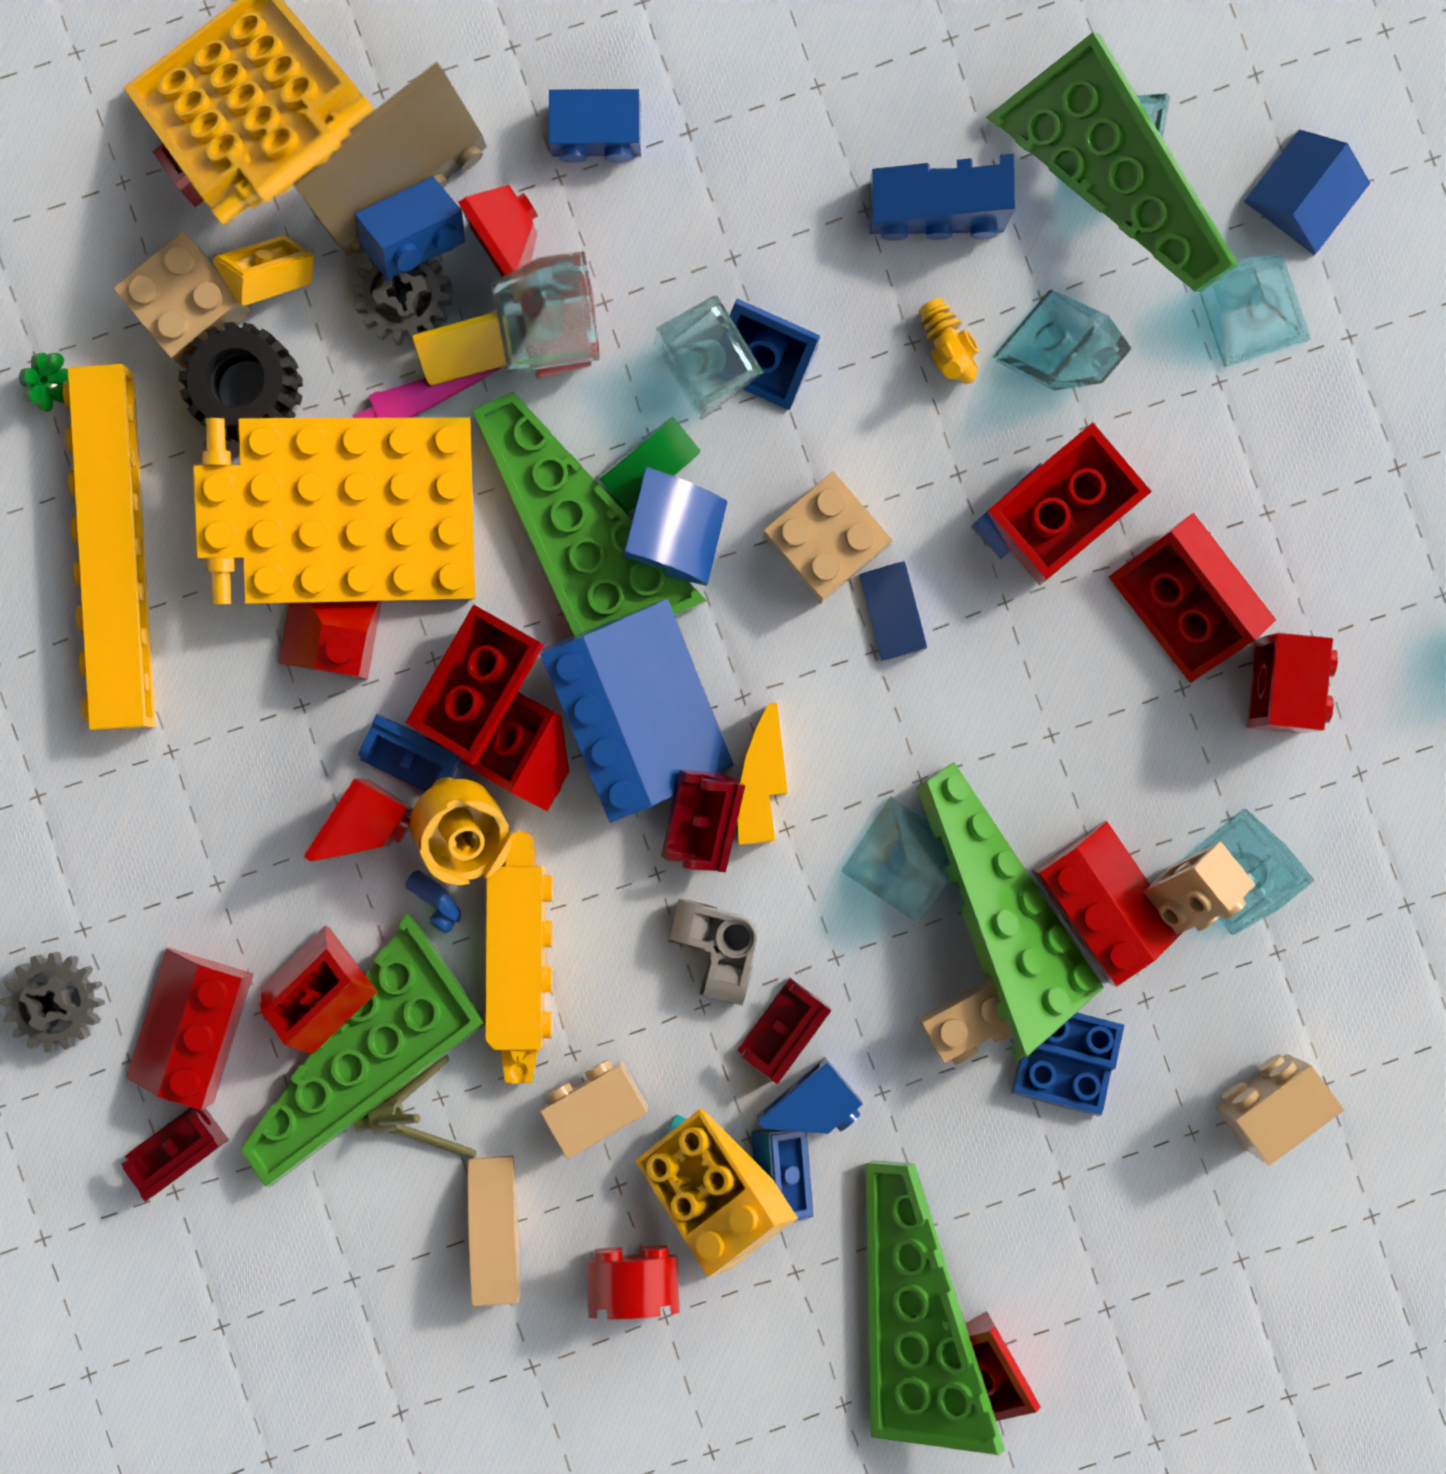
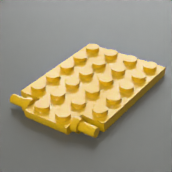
M236 0L123 87L223 225H226L249 206L255 209L264 201L268 203L275 196L287 192L293 183L313 167L326 162L331 153L342 146L341 142L351 135L349 129L374 111L367 98L360 93L353 81L283 0Z
M470 417L239 418L240 465H231V452L226 451L225 419L206 418L207 451H202L203 465H193L196 558H206V572H211L212 604H231L230 572H235L234 558H244L245 604L475 599Z

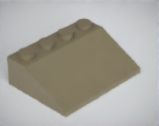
M436 62L349 130L351 135L341 142L342 146L331 153L326 162L313 167L296 180L293 186L314 216L348 257L354 251L357 254L364 252L359 245L355 213L433 176L445 188L448 183L447 178L460 168L462 171L473 167L482 158V151L487 146L481 131L445 72Z

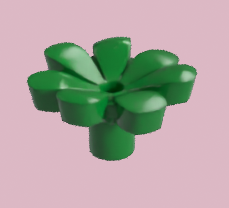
M36 353L31 357V368H23L19 374V383L27 387L24 393L26 400L36 404L37 408L48 412L52 410L53 400L65 403L61 384L64 381H69L68 369L62 368L64 357L61 354L49 353L47 355L46 353Z

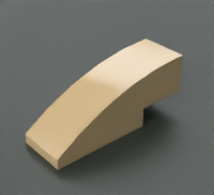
M514 1155L470 1158L468 1160V1228L472 1306L518 1303L521 1297L518 1250L520 1247Z

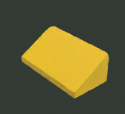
M286 235L213 257V264L235 299L242 306L309 285L312 281L314 255Z
M500 311L412 336L425 378L430 386L506 366L514 362Z

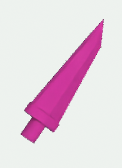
M498 367L434 386H430L426 378L382 392L377 391L368 395L373 407L354 414L352 417L415 418L501 368Z

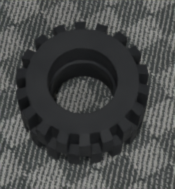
M234 322L224 323V330L222 331L213 326L205 330L209 338L202 341L199 337H196L191 343L196 348L193 355L185 352L182 362L187 365V370L179 371L178 379L179 382L185 385V389L180 390L182 400L189 404L190 407L187 410L204 427H206V418H224L225 440L231 441L233 439L240 444L239 418H295L297 415L292 409L294 404L301 405L303 397L298 392V387H303L302 377L296 370L299 367L295 359L289 354V351L271 333L263 328L260 331L253 324L243 322L242 327L237 326ZM242 361L258 362L264 371V384L260 394L252 402L241 407H228L224 405L219 389L225 372L234 364Z

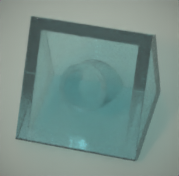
M718 295L706 299L656 328L654 344L699 420L706 418L763 374L762 369Z

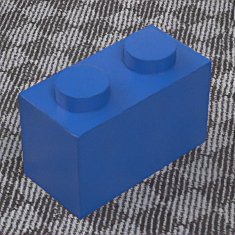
M639 89L549 90V145L552 157H560V160L564 162L578 163L586 161L587 156H605V160L610 162H627L631 160V156H641V100Z
M434 176L354 214L359 245L387 280L403 272L410 271L417 265L444 252H449L465 242L462 210Z

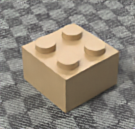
M184 230L113 288L170 358L183 368L187 366L182 362L185 352L193 355L196 350L191 345L196 337L205 341L209 338L205 330L215 326L219 331L224 330V323L234 322L237 325L253 312L248 305L242 306L235 299L217 268Z
M834 471L765 528L763 532L765 540L820 604L883 552L892 542L890 536Z
M1278 1054L1265 1061L1258 1068L1260 1074L1247 1084L1242 1081L1230 1087L1222 1095L1224 1101L1215 1107L1245 1149L1269 1166L1344 1111L1312 1065L1289 1054H1286L1284 1057Z

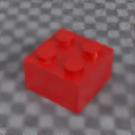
M1274 633L1255 640L1247 728L1292 733L1325 731V723H1330L1334 710L1333 697L1328 695L1330 677L1335 676L1338 666V652L1332 649L1333 638Z

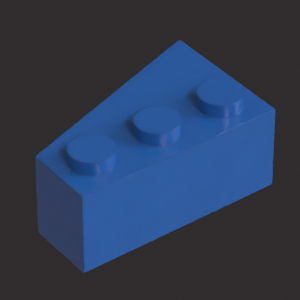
M1014 154L1000 155V164L973 167L972 159L967 158L958 159L957 168L930 169L929 163L872 169L869 180L870 234H881V239L889 241L906 239L908 234H926V238L931 240L949 239L953 236V233H970V237L974 239L997 237L998 232H1004L1015 210Z

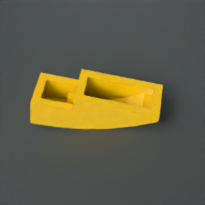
M769 703L755 729L745 757L740 783L745 785V790L737 821L739 845L775 841L770 795L788 793L777 703Z

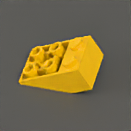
M703 1108L697 1110L635 1160L707 1277L734 1268L798 1219L774 1180Z

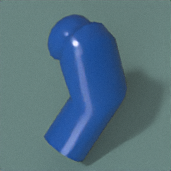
M420 870L414 871L408 877L405 888L436 909L435 913L430 917L431 925L444 933L450 932L455 922L459 923L461 911L445 887Z

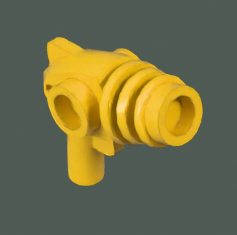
M942 298L929 301L918 312L922 317L920 322L926 324L924 330L925 333H928L926 335L927 341L933 342L936 348L931 350L935 364L944 373L946 378L950 380L957 379L964 384H972L976 379L978 369L974 355L979 353V347L975 339L967 329L961 332L957 330L962 322L959 318H956L953 312H949L951 308L945 304Z

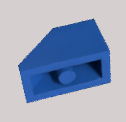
M825 1057L757 1114V1120L764 1129L829 1134L836 1127L841 1132L853 1124L861 1115L857 1109L863 1103L857 1093Z

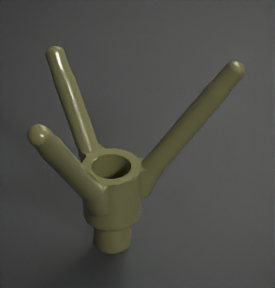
M448 1055L442 1057L408 1083L397 1094L385 1100L383 1105L377 1106L354 1124L357 1132L371 1130L374 1134L388 1132L469 1158H475L477 1154L474 1149L405 1125L418 1123L420 1116L418 1114H404L402 1102L449 1062L450 1058Z

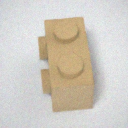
M1220 841L1170 866L1143 893L1159 911L1163 921L1171 926L1178 935L1193 927L1198 931H1202L1215 922L1220 915L1224 920L1231 918L1246 905L1243 897L1256 884Z
M992 978L986 979L918 1017L938 1056L944 1063L953 1060L955 1065L962 1063L979 1052L976 1046L992 1038L996 1043L1012 1035L1008 1021H1001L995 1004L1000 1003V999Z
M609 1059L604 1060L585 1072L588 1080L572 1088L570 1083L567 1082L545 1095L548 1103L543 1105L540 1112L567 1160L647 1114L649 1106L622 1060L614 1065L610 1063Z

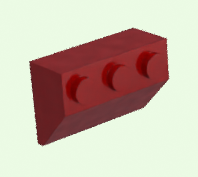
M1092 422L989 508L987 513L1011 553L1040 586L1152 491Z
M1194 512L1108 576L1189 683L1254 642L1276 621V618Z
M473 604L405 723L469 763L476 765L545 644Z
M1104 821L1032 870L1107 983L1118 987L1156 961L1182 934L1177 935L1173 928L1163 921L1159 911L1143 893L1150 886V883L1107 821Z
M166 948L126 1078L156 1097L191 1108L203 1110L213 1104L254 974L172 948Z

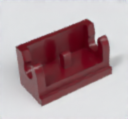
M680 770L661 857L669 861H683L682 867L687 869L726 873L745 785L719 772Z
M789 977L740 1044L737 1051L744 1060L778 1085L832 1010L829 1005Z
M190 1107L125 1155L126 1160L121 1165L127 1176L141 1193L142 1199L146 1202L229 1141V1139L206 1108L198 1110Z

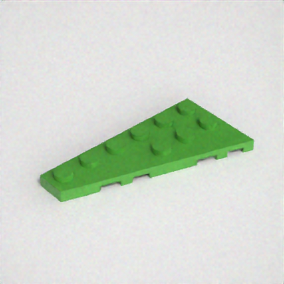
M1092 32L986 116L995 126L1002 128L1014 138V142L1026 152L1032 153L1044 163L1050 172L1098 212L1104 213L1119 226L1118 228L1128 237L1135 239L1152 253L1153 258L1194 292H1201L1239 265L1100 34Z
M514 392L472 410L573 635L666 598L670 603L674 616L707 602L689 581L664 575V568L622 557L632 519L588 474L582 465L563 447Z
M953 762L919 785L917 791L934 838L943 842L951 864L945 867L951 883H958L965 905L960 907L983 973L987 977L992 978L1000 999V1003L995 1004L1000 1020L1008 1021L1015 1041L1014 1044L1010 1045L1015 1061H1018L1031 1054L1096 996L1104 986Z
M406 913L398 925V931L388 945L380 950L373 960L375 962L366 975L378 992L315 1053L310 1054L303 1065L297 1068L290 1078L292 1080L282 1096L276 1104L271 1105L240 1149L264 1187L273 1186L486 1025V1020L412 914Z
M877 1160L867 1162L866 1207L871 1437L999 1455L1005 1451L915 1163Z

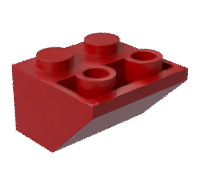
M324 926L261 987V1013L285 1046L313 1054L378 991L330 927Z

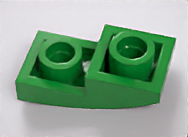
M672 416L638 442L636 448L602 473L599 480L624 510L629 513L635 508L642 476L646 467L675 476L700 454L701 450Z

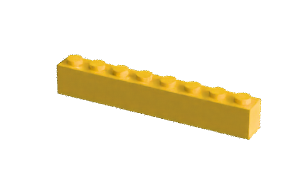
M123 364L68 367L69 381H64L63 398L66 407L70 408L71 426L66 427L65 438L68 451L73 453L74 470L69 471L68 486L71 496L76 498V515H73L71 518V533L73 540L78 542L79 560L74 562L73 573L77 587H81L82 605H78L76 609L77 626L79 631L84 633V650H81L79 653V669L81 675L86 677L87 695H83L81 702L84 721L89 722V730L110 731L155 728L135 375L132 370Z

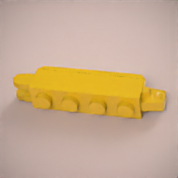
M519 830L510 834L511 848L505 865H502L494 874L487 877L486 1042L494 1050L501 1051L505 1083L525 1084L534 1081L538 1050H541L544 1046V1039H552L553 1030L552 1011H544L545 993H552L553 967L545 966V948H552L553 921L545 920V902H553V875H545V865H536V848L534 847L536 842H534L535 837H532V833Z

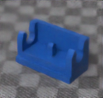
M377 714L358 753L361 761L424 792L430 789L436 780L444 777L452 778L462 759L437 742L385 716Z

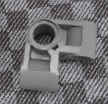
M678 899L668 943L686 945L711 953V956H708L699 995L743 1006L753 967L751 962L757 942L755 924L743 915L718 910L714 906L700 902ZM740 924L748 930L750 940L745 947L740 949L732 948L726 943L724 931L730 925Z

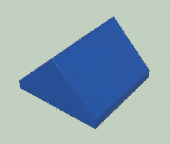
M1299 129L1244 200V203L1310 253L1316 255L1370 185V181L1348 143Z
M737 298L708 374L790 410L818 350L820 335Z

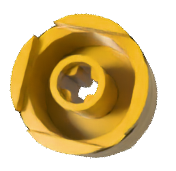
M440 778L418 799L412 810L409 825L411 836L423 862L430 873L439 880L453 885L470 884L469 880L484 876V878L491 876L506 861L511 848L509 826L495 798L481 784L467 779Z

